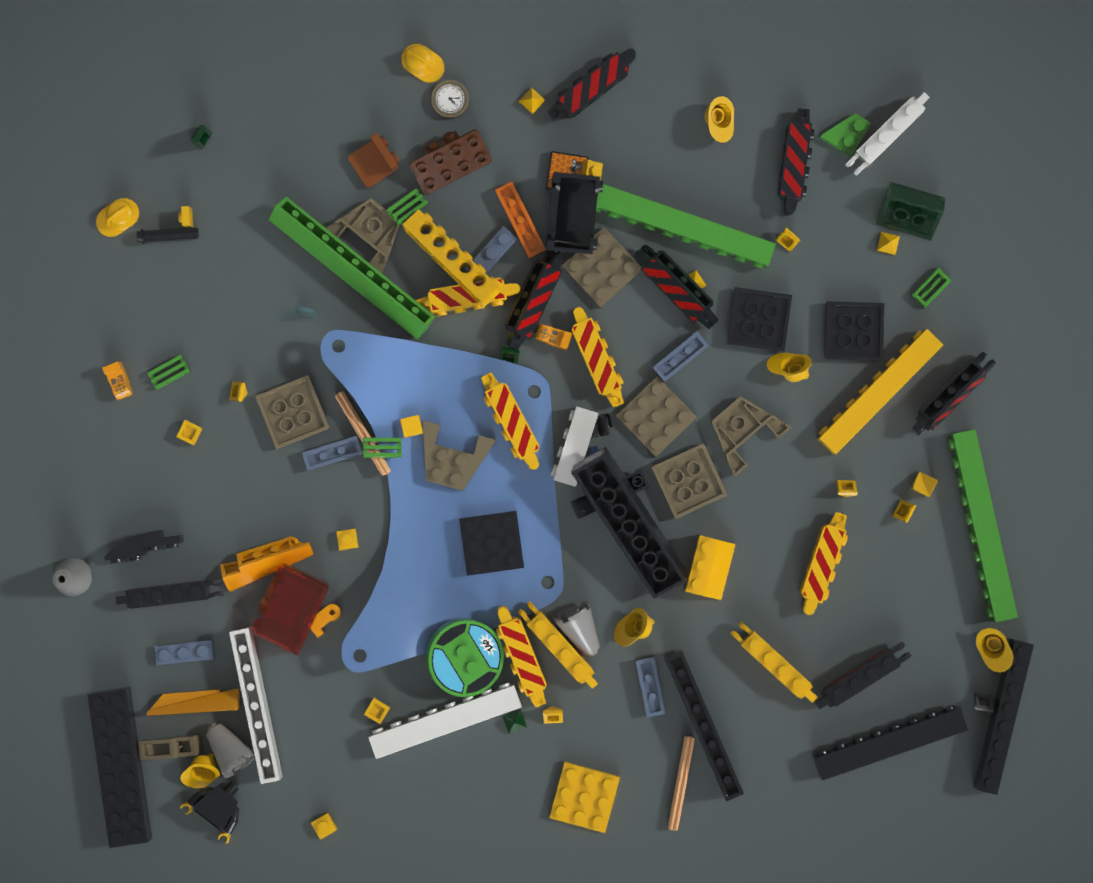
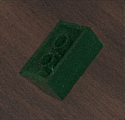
M890 182L876 224L932 240L944 213L945 198Z

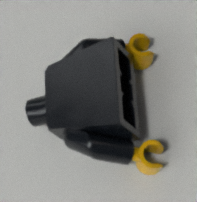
M229 782L224 790L219 786L198 790L187 802L180 806V809L187 806L189 811L186 815L195 811L221 832L218 840L221 836L227 837L225 842L227 844L238 824L239 808L236 806L238 801L233 796L239 789Z

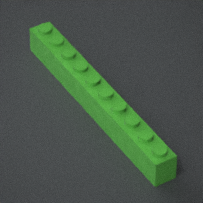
M603 184V191L598 193L596 212L598 213L602 210L607 212L609 217L618 219V217L625 218V222L632 225L642 224L644 225L643 228L649 231L656 229L662 231L661 234L670 238L673 235L680 237V241L684 243H697L701 249L709 250L711 248L716 250V253L719 255L727 256L729 254L735 256L734 260L745 263V260L752 262V266L763 269V267L767 268L769 266L776 246L773 242Z
M287 196L274 207L269 221L415 339L418 340L427 331L435 319L432 313Z
M976 429L949 434L948 446L950 450H953L954 454L952 464L954 469L957 468L958 476H956L958 487H961L963 494L960 495V499L967 512L965 514V521L967 525H970L971 529L969 539L971 544L974 543L975 551H973L975 562H978L980 569L977 570L979 580L983 582L982 596L984 600H987L988 607H986L988 619L991 618L993 622L1018 618Z

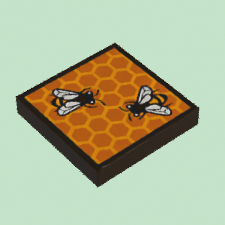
M551 151L545 190H551L553 172L582 174L583 160H589V157Z

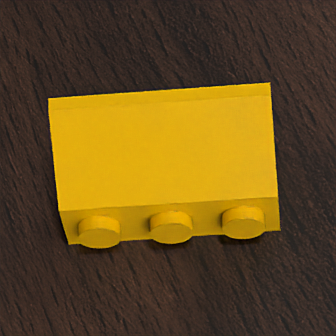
M698 535L684 591L721 600L736 544Z

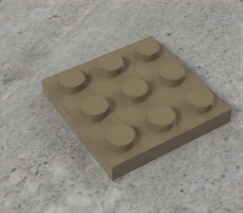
M605 227L594 235V239H598L597 250H593V254L575 253L562 265L565 271L600 308L630 282L642 268Z
M309 375L255 396L276 450L330 429Z
M658 376L616 415L655 457L697 418Z
M704 443L651 467L675 519L727 496Z

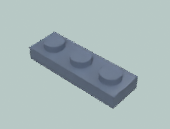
M503 226L473 259V262L476 265L478 263L482 265L487 275L518 238Z
M697 331L652 368L665 382L709 347V345Z
M358 436L302 452L307 471L363 454Z
M213 640L154 646L156 666L215 659Z
M654 656L635 660L646 717L666 714Z

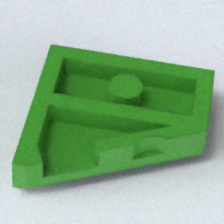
M855 113L823 133L820 139L851 157L872 123Z

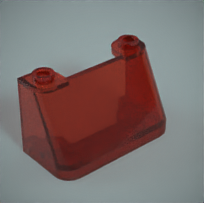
M284 563L283 567L279 566L276 572L277 584L266 609L259 620L255 619L251 630H254L253 635L297 656L326 596L329 584L326 580Z

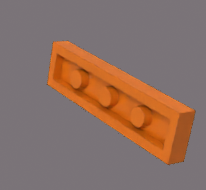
M513 182L495 189L528 258L530 259L546 251Z

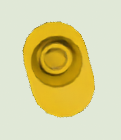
M412 44L403 51L401 62L409 73L427 83H433L442 77L444 63L435 52L421 44Z
M724 96L713 99L705 110L704 119L711 136L716 141L724 143L733 136L734 107L728 98Z
M120 198L103 208L96 218L98 231L107 237H115L133 226L139 218L137 204L128 198Z
M778 353L768 359L766 366L770 372L783 375L789 382H799L803 379H808V370L812 360L808 355Z
M640 607L635 608L617 623L614 629V640L622 647L629 646L638 639L648 637L655 621L647 615L644 609Z
M995 628L981 630L976 637V646L987 667L999 673L1008 670L1013 663V653L1005 635Z
M214 754L196 756L191 765L181 774L180 780L182 783L191 788H203L220 776V771L217 769V761L214 759Z

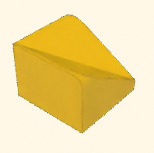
M919 471L910 488L926 497H930L938 480Z

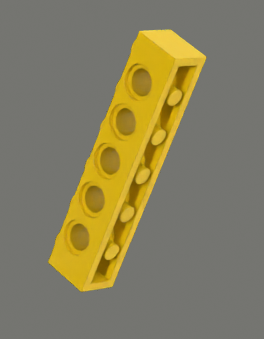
M417 210L402 224L404 231L484 308L500 293L498 281L493 276H487L483 266L479 263L476 265L472 261V256L466 250L463 252L454 238L449 239L445 235L446 231L440 225L436 226L432 222V217L427 212L423 213ZM425 229L431 230L428 234H422V231ZM437 242L444 243L441 247L435 246ZM450 255L457 256V258L454 260L448 259ZM465 267L470 268V271L467 273L461 272ZM478 280L484 282L481 286L474 285Z

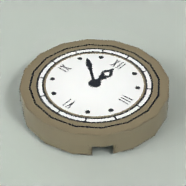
M442 81L432 91V106L436 113L443 118H458L468 108V91L458 81Z

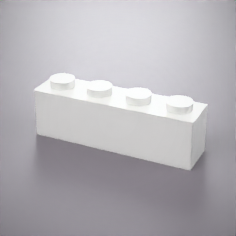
M577 406L575 410L571 409L568 420L572 422L570 428H565L562 439L566 441L564 447L560 446L557 457L560 458L559 464H554L551 473L552 476H555L554 481L576 487L577 481L571 474V471L575 464L585 458L597 420V412Z

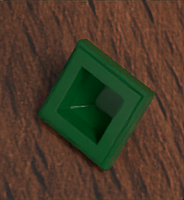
M501 347L499 359L518 364L520 350L511 347Z
M520 709L502 716L509 734L527 728Z

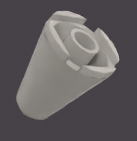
M67 558L61 561L55 568L52 578L53 584L65 595H80L89 588L92 582L91 569L85 561L79 558Z
M587 601L580 602L581 606L576 607L573 604L557 614L558 618H554V620L581 654L591 657L598 653L600 645L591 607Z
M214 723L208 727L206 737L221 773L225 778L235 775L234 771L244 769L254 760V751L224 725Z

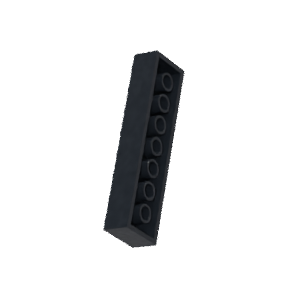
M607 447L575 464L571 474L653 599L686 582L688 572Z
M131 687L92 692L87 694L109 848L148 843L152 839L142 763L140 761Z

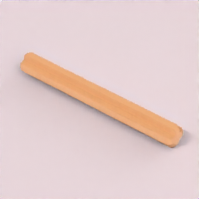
M344 391L335 395L336 400L363 444V438L372 437ZM367 443V445H376L375 443ZM367 450L368 453H381L379 450ZM371 458L382 476L391 472L384 458Z
M689 735L684 736L668 821V829L678 830L695 741V738Z

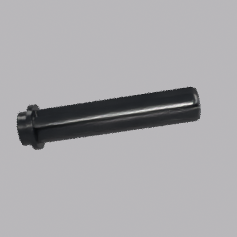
M196 227L146 231L140 229V231H137V241L142 244L154 241L199 238V230Z

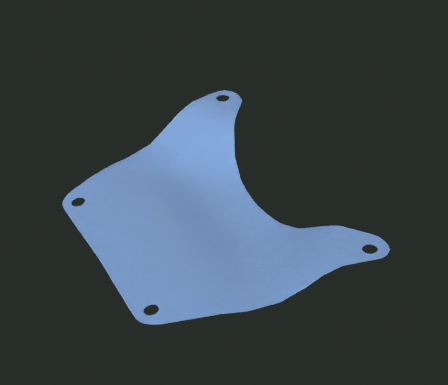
M332 330L323 337L320 345L322 360L356 400L371 424L376 438H402V457L384 458L391 472L387 474L390 492V528L383 568L368 603L342 643L341 653L345 666L352 672L359 673L424 654L434 632L440 626L453 619L472 618L484 623L493 630L498 628V623L500 622L497 613L500 606H506L511 617L517 616L522 618L518 613L520 609L524 610L527 615L534 613L527 605L529 601L538 610L554 602L563 591L564 576L555 476L551 475L554 467L551 393L548 381L540 373L532 369L475 353L346 330ZM337 339L345 343V349L340 353L332 349V343ZM490 372L499 384H507L539 444V449L535 452V455L540 464L535 470L529 469L524 459L514 458L510 451V448H512L510 441H505L501 434V431H503L501 424H496L492 417V414H494L492 407H487L483 400L485 389L481 377ZM536 385L540 388L541 394L538 398H531L528 395L530 386ZM419 415L422 431L423 420L439 424L441 426L436 441L437 445L474 454L479 435L495 439L496 442L464 491L426 481L423 434L404 438L400 419ZM378 443V445H397V443ZM381 450V453H397V450ZM517 511L524 568L467 576L459 518ZM550 576L554 579V585L551 589L542 587L541 580L543 577ZM362 649L366 652L367 657L364 662L359 663L354 660L353 654L356 650Z

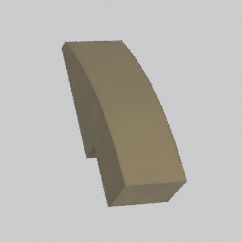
M200 734L138 741L140 761L202 754Z

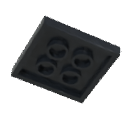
M735 287L727 345L785 352L792 295Z
M827 301L825 359L883 361L885 303Z
M517 511L459 518L467 576L524 568Z

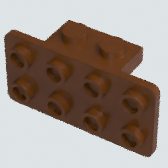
M474 129L462 136H459L456 131H450L436 141H429L422 147L425 154L411 161L409 165L423 193L428 195L491 163L492 159L479 131Z

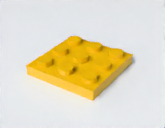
M564 761L549 818L605 833L620 776Z

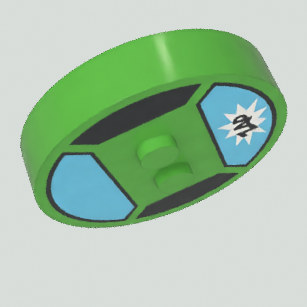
M457 618L440 626L431 636L426 648L425 662L430 677L442 690L454 696L470 697L486 691L495 683L502 671L504 651L499 637L490 627L472 618Z

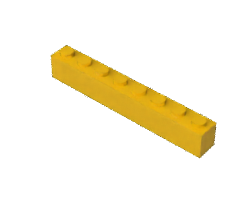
M928 329L917 331L912 337L914 340L909 345L906 343L899 350L901 354L896 359L892 357L885 364L887 368L883 372L878 371L872 377L874 381L869 386L867 384L859 390L860 395L856 399L852 398L845 405L847 409L843 413L839 411L831 419L833 423L829 427L825 425L818 432L820 436L817 439L833 455H836L943 346Z

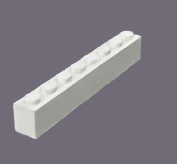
M252 627L232 630L229 634L260 783L278 781L283 775Z
M507 682L499 685L497 690L487 689L478 697H465L462 699L463 702L458 704L455 701L444 705V709L437 710V708L428 710L426 711L427 715L419 717V714L408 718L409 721L405 723L397 721L390 724L388 729L383 730V727L372 730V734L368 738L375 758L384 757L521 708L522 704L515 684L510 685Z

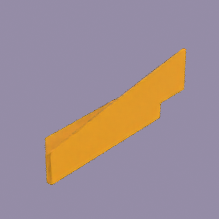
M290 536L237 553V561L220 564L222 578L228 591L231 592L312 556L313 550L309 542L302 543L297 538Z
M239 688L224 692L221 689L164 693L146 714L148 716L238 710L241 707Z

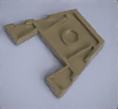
M370 198L325 228L337 238H340L347 228L352 230L378 251L369 263L383 274L401 225L398 226L386 212L387 210Z
M741 396L711 421L734 476H737L748 466L736 452V449L762 426L766 425L777 439L781 438L792 428L787 423H784Z
M423 420L426 481L464 491L496 440L479 435L474 454L436 444L441 425Z

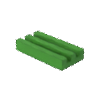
M417 188L387 209L386 212L398 226L408 220L417 210H421L428 205V201L423 199V195L418 193ZM414 196L416 197V198L413 199L411 202H409L407 205H405L404 207H402L400 210H398L397 212L393 213V211H395V210L398 209L400 206H402L403 204H405V203H406L407 201H409L411 198H413ZM417 202L421 203L400 219L397 218Z
M938 267L911 296L923 308H926L952 280ZM937 274H939L940 276H939V277L931 284V286L919 297L917 294H918ZM944 278L946 281L925 302L923 299Z
M179 355L147 374L155 389L159 390L191 371L182 355ZM178 361L181 362L175 367L167 370L166 372L158 375L157 377H154V374L164 370L165 368L173 365ZM184 367L185 370L158 384V380Z
M402 438L362 439L363 458L402 457ZM367 443H397V445H367ZM367 450H397V453H367Z

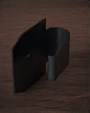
M609 413L601 414L598 417L597 426L600 437L609 435V428L613 427Z

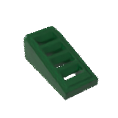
M200 125L191 137L190 142L203 149L212 133L206 126Z

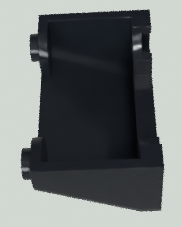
M553 172L546 250L593 254V250H597L598 239H594L597 197L598 193L603 191V181L600 180V176Z

